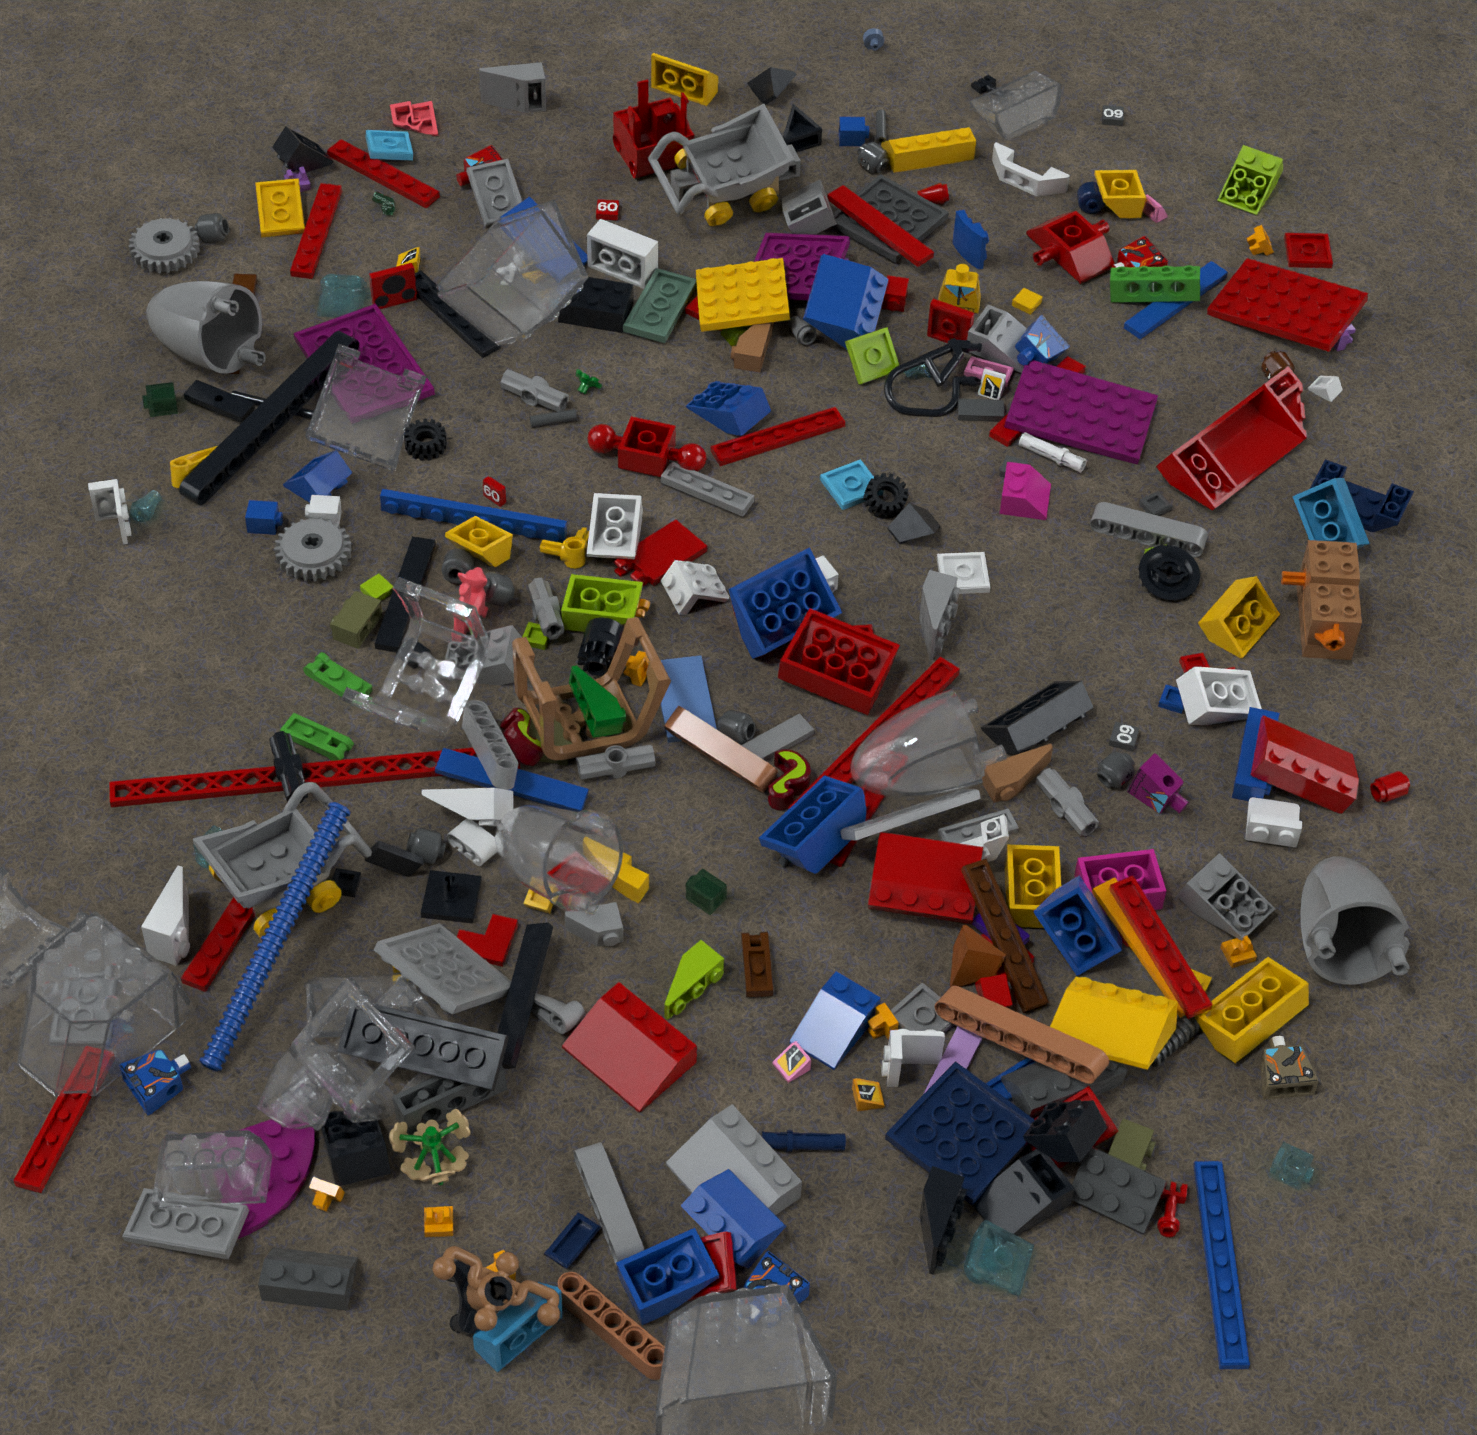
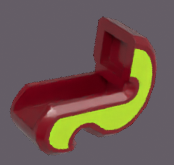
M515 707L501 721L500 728L504 730L502 734L517 761L527 766H534L544 756L541 742L529 735L532 721L529 713L522 708Z
M781 749L774 754V765L784 774L768 786L770 794L768 796V803L775 810L788 809L793 803V797L801 795L809 787L811 776L810 764L803 755L790 749Z

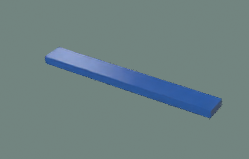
M1194 1161L1193 1168L1219 1369H1249L1250 1363L1222 1161Z

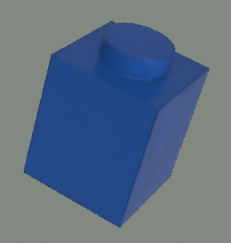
M839 117V146H862L865 143V138H869V126H865V117Z
M249 500L245 516L247 533L276 535L277 527L282 526L283 513L279 512L278 502Z

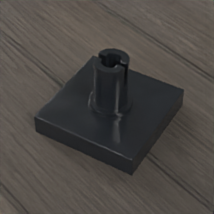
M430 870L420 912L421 918L473 924L482 876Z

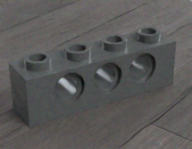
M501 1065L494 1091L433 1077L392 1096L396 1117L400 1123L406 1122L408 1135L415 1133L419 1123L426 1124L428 1120L441 1121L446 1118L447 1113L454 1109L462 1111L506 1091L505 1071Z

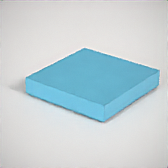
M366 130L365 138L370 159L413 161V150L408 132Z
M861 459L820 475V481L842 510L865 502L866 500H863L864 492L871 478H874ZM879 490L877 495H883L884 490Z

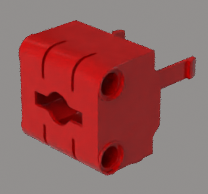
M648 79L637 82L638 106H628V109L613 112L614 147L622 156L634 179L655 173L648 158L664 135L678 132L688 138V140L694 139L695 136L687 120V103H689V100L684 92H681V109L677 103L672 101L671 97L649 103ZM676 141L670 142L657 159L663 171L678 167L674 158L683 149V146Z

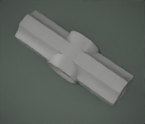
M507 369L500 382L501 388L520 395L521 399L531 406L540 404L560 412L566 409L569 402L568 394L549 387L547 381L539 376H534L531 379Z
M542 577L534 578L528 584L534 619L539 621L544 636L549 637L550 640L557 639L564 633L558 598L553 596L548 581L543 580Z
M651 744L628 749L613 745L607 748L605 753L576 758L578 774L581 780L605 775L617 779L626 775L627 771L654 767L656 765L654 750Z
M1048 768L1042 771L1036 779V784L1050 799L1053 811L1058 817H1065L1080 836L1083 835L1085 837L1091 834L1098 827L1099 821L1084 805L1081 792L1076 787L1070 788L1055 769Z

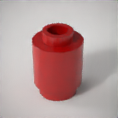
M1396 771L1375 779L1370 785V791L1375 801L1388 802L1407 795L1410 781L1405 774Z

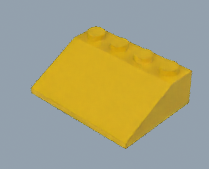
M1075 977L1065 990L1050 1027L1101 1049L1108 1056L1109 1060L1148 1070L1176 1030L1178 1001L1170 1000L1164 996L1142 993L1139 990L1117 987L1111 983L1105 984L1093 981L1087 977Z

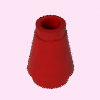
M938 183L917 191L919 196L934 204H944L945 201H949L947 184Z

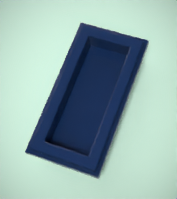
M578 1212L545 1251L544 1255L565 1269H568L601 1229V1226Z

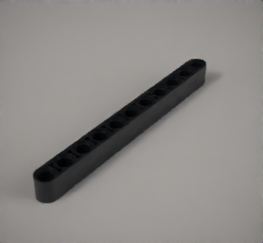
M341 331L334 332L181 482L179 487L180 495L198 505L205 504L357 354L359 341Z

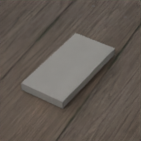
M144 1188L122 1237L124 1241L229 1260L249 1209L247 1205Z

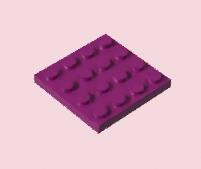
M765 233L754 262L772 258H783L788 300L808 301L821 255L826 254L845 259L850 239L849 236Z

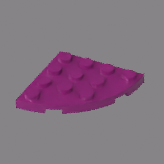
M309 1106L202 1143L222 1201L247 1205L249 1209L238 1239L267 1225L271 1218L289 1206L303 1187L312 1166L315 1147V1130Z

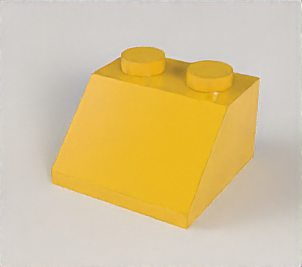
M1095 170L1094 175L1103 202L1119 218H1141L1146 196L1137 170Z
M477 516L445 532V537L455 547L468 551L473 557L485 562L489 566L497 567L510 559L513 534Z

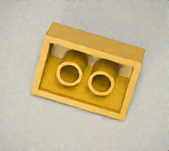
M655 53L651 55V88L681 97V92H684L688 100L708 106L717 94V75Z
M1257 576L1235 580L1198 624L1210 642L1239 658H1243L1278 618L1280 613Z

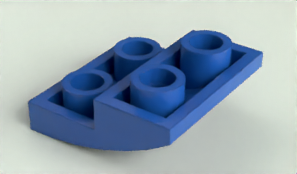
M965 210L956 211L953 245L968 263L979 270L983 269L984 260L987 259L986 244L989 242L988 233L983 230L980 222L973 224L972 219L968 218Z

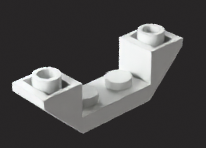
M997 142L994 144L992 161L999 180L1034 196L1067 192L1070 175L1050 167L1041 176L1014 164V150Z
M1005 815L981 822L982 836L959 844L983 847L981 860L986 858L988 862L996 860L1009 839Z

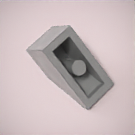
M616 902L565 911V928L568 932L597 947L604 945L614 946L617 943L623 942V925Z

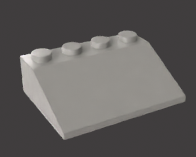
M733 1104L710 1118L666 1162L668 1168L691 1194L703 1182L730 1169L775 1215L801 1198L802 1181Z

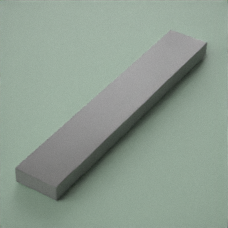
M961 789L843 828L840 831L841 837L844 840H859L981 799L980 792L977 789Z

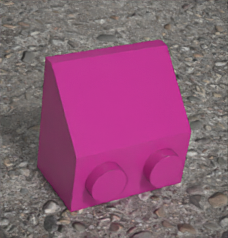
M1007 462L1000 514L1046 520L1051 483L1031 465Z

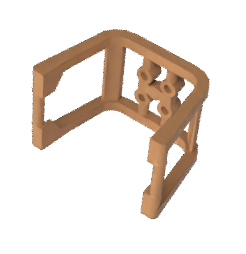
M638 617L628 618L608 671L602 677L595 679L596 682L615 696L620 707L624 708L626 712V722L623 723L622 727L624 734L593 738L587 726V736L595 740L582 742L579 735L580 729L587 724L579 705L578 710L571 714V707L563 702L565 699L575 698L570 685L551 688L548 681L542 682L534 666L535 654L527 638H517L512 642L516 695L528 710L541 738V747L544 754L552 760H567L602 753L613 745L626 748L637 743L647 734L671 683L663 663L655 651ZM640 642L650 661L646 671L650 690L636 721L617 681L623 672L633 647L638 646ZM527 676L534 691L527 690ZM539 704V712L535 705ZM554 718L557 722L561 723L564 729V739L571 741L572 744L564 746L554 745Z

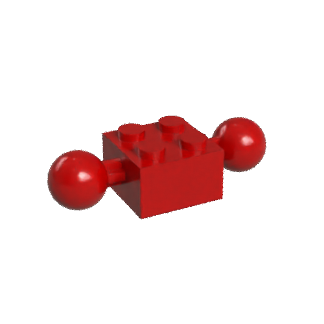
M633 416L630 417L623 437L617 436L614 429L606 424H598L592 427L587 437L590 448L596 453L605 454L617 448L618 468L661 477L666 470L669 460L677 461L683 469L697 472L705 466L707 460L705 450L698 444L688 443L680 449L675 448V425Z

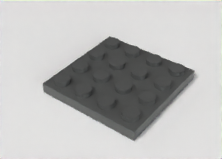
M881 174L856 194L920 242L946 221L949 212ZM840 209L833 213L837 223L831 226L834 229L895 263L903 258L901 254Z

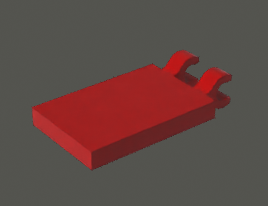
M675 519L640 541L637 546L635 559L617 558L614 564L618 568L614 572L622 577L634 569L635 571L630 575L634 581L643 582V586L647 583L655 586L661 582V579L675 560L692 562L706 553L708 546Z

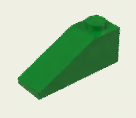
M577 665L572 666L569 685L592 737L596 738L621 733L623 723L626 722V712L623 707H620L617 698Z

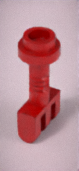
M1170 1182L1169 1190L1164 1188L1160 1200L1166 1201L1164 1217L1159 1218L1157 1222V1228L1164 1237H1174L1180 1230V1222L1175 1218L1177 1203L1185 1204L1188 1184L1182 1183L1180 1192L1176 1191V1182Z

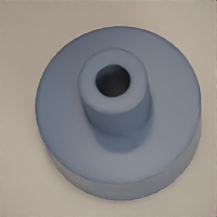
M876 28L867 30L863 35L865 47L872 50H878L884 44L882 31Z

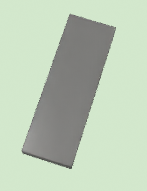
M799 713L741 746L763 760L768 761L774 757L776 751L789 749L813 736L814 728Z
M1005 809L940 828L937 834L941 841L962 843L982 836L981 822L1001 815L1006 816L1009 835L1018 833L1019 827L1010 810Z

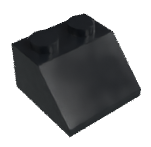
M285 126L272 146L277 153L276 157L284 162L283 165L287 169H291L293 172L295 170L299 171V167H304L307 173L332 165L334 162L319 144Z

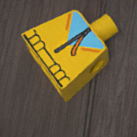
M966 264L957 265L956 270H947L939 291L938 300L978 314L981 300L979 275L976 272H969V266Z

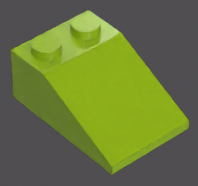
M571 574L561 609L564 630L585 632L588 622L595 618H609L619 622L621 625L626 624L628 618H634L636 615L643 582Z

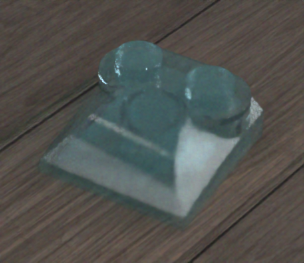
M328 274L321 279L317 317L337 318L364 308L368 287L367 282L362 277Z
M985 1220L979 1225L972 1237L964 1263V1272L967 1278L974 1283L981 1284L986 1282L1018 1296L1021 1294L1034 1245Z

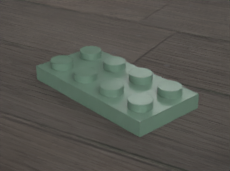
M656 268L623 324V332L665 343L697 287L696 279Z

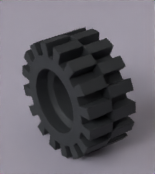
M427 418L420 422L418 419L415 420L416 424L411 422L409 427H406L404 441L405 449L409 456L412 455L414 459L419 456L420 461H424V458L427 457L428 461H430L432 456L436 459L439 457V454L443 455L444 449L446 450L447 440L445 428L440 422L435 424L433 419L428 422ZM425 437L433 439L428 442L418 441L419 439Z
M882 473L880 477L877 474L873 479L871 478L863 496V500H866L864 503L865 507L870 506L868 511L870 513L875 511L874 516L876 517L882 514V519H886L888 515L890 518H893L895 514L899 515L908 499V488H905V482L899 483L901 478L897 476L896 479H893L894 474L891 473L888 477H886V473ZM879 490H887L894 495V500L892 502H885L878 497L877 492Z

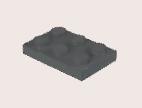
M1092 1146L1083 1158L1072 1186L1075 1189L1072 1200L1145 1233L1167 1184V1180Z

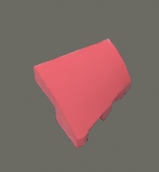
M411 101L390 105L394 126L423 134L439 136L432 101L412 105Z

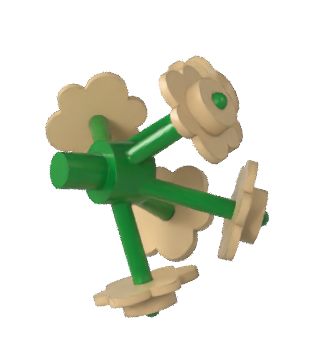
M454 1109L446 1114L448 1120L447 1128L443 1130L439 1129L437 1121L428 1120L426 1124L419 1123L416 1127L417 1132L413 1135H408L406 1122L395 1123L389 1135L393 1151L403 1153L407 1141H413L415 1144L420 1145L422 1150L419 1158L411 1159L407 1157L400 1167V1170L411 1180L424 1182L429 1180L432 1181V1185H443V1183L449 1181L448 1177L456 1174L455 1172L462 1171L466 1167L465 1160L468 1159L469 1154L461 1146H456L450 1152L442 1144V1138L450 1132L455 1134L458 1139L470 1136L468 1120L458 1109ZM438 1150L444 1154V1160L441 1163L439 1162ZM428 1152L432 1153L436 1172L434 1174H430L431 1168L424 1161Z

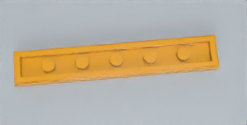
M1114 877L1094 887L1092 894L1163 995L1170 1000L1177 1001L1109 890L1111 884L1118 882L1117 879ZM1178 1003L1177 1014L1181 1018L1185 1016V1013Z

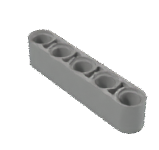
M1101 502L1096 505L1090 521V527L1095 532L1152 547L1166 544L1176 546L1185 550L1194 558L1202 555L1208 538L1207 531L1202 527L1107 502Z
M479 700L467 701L464 708L462 728L491 783L498 789L509 790L514 788L518 769V761L488 706Z
M599 1142L574 1150L577 1168L615 1264L643 1251L642 1241L602 1143Z

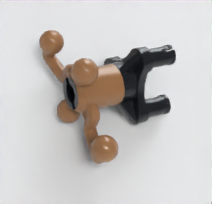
M457 1246L446 1249L443 1256L436 1259L433 1264L432 1270L438 1279L455 1282L459 1294V1312L453 1315L449 1322L452 1331L457 1330L456 1333L471 1334L478 1329L485 1332L492 1330L496 1326L498 1319L495 1311L504 1310L509 1305H521L525 1301L528 1292L548 1300L537 1311V1317L541 1324L553 1326L560 1319L558 1308L560 1298L554 1289L532 1280H525L519 1283L509 1278V1275L514 1274L519 1267L517 1256L511 1252H503L496 1259L498 1272L483 1267L479 1257Z

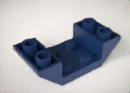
M1325 459L1310 489L1334 478H1344L1347 467ZM1345 481L1363 528L1370 532L1397 526L1414 493L1410 489L1391 483L1386 495Z

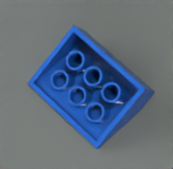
M823 254L820 257L803 320L847 349L845 341L875 331L889 279L872 267Z
M810 547L728 589L741 637L752 659L762 656L792 640L809 608L833 618L842 613Z

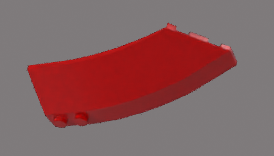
M1289 366L1192 439L1172 452L1156 468L1171 486L1213 511L1307 438L1302 422L1305 419L1304 403L1301 402L1300 394L1303 392L1301 381Z

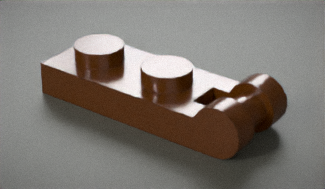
M749 932L741 933L746 997L773 996L768 932H760L759 935H750Z

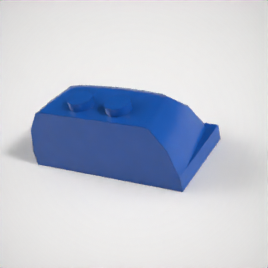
M823 776L759 837L761 846L777 851L782 857L798 867L814 874L818 873L851 841L842 839L840 831L843 828L865 822L866 803L863 789Z

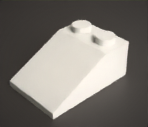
M594 493L587 557L635 559L643 513L641 496Z
M1193 667L1176 679L1187 720L1191 725H1212L1247 719L1250 707L1262 709L1251 672L1248 670Z
M498 788L422 790L423 796L469 820L479 821L481 826L504 827V822H513V791Z
M182 866L176 867L141 926L148 957L176 966L181 958L187 956L190 949L189 896Z

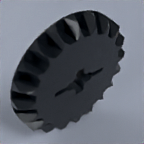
M1172 545L1156 546L1148 550L1140 560L1138 578L1141 579L1142 586L1147 588L1148 593L1154 594L1156 599L1163 598L1165 602L1168 600H1174V602L1179 599L1185 600L1189 595L1193 594L1199 585L1200 570L1197 562L1188 552ZM1166 570L1171 571V579L1167 578Z

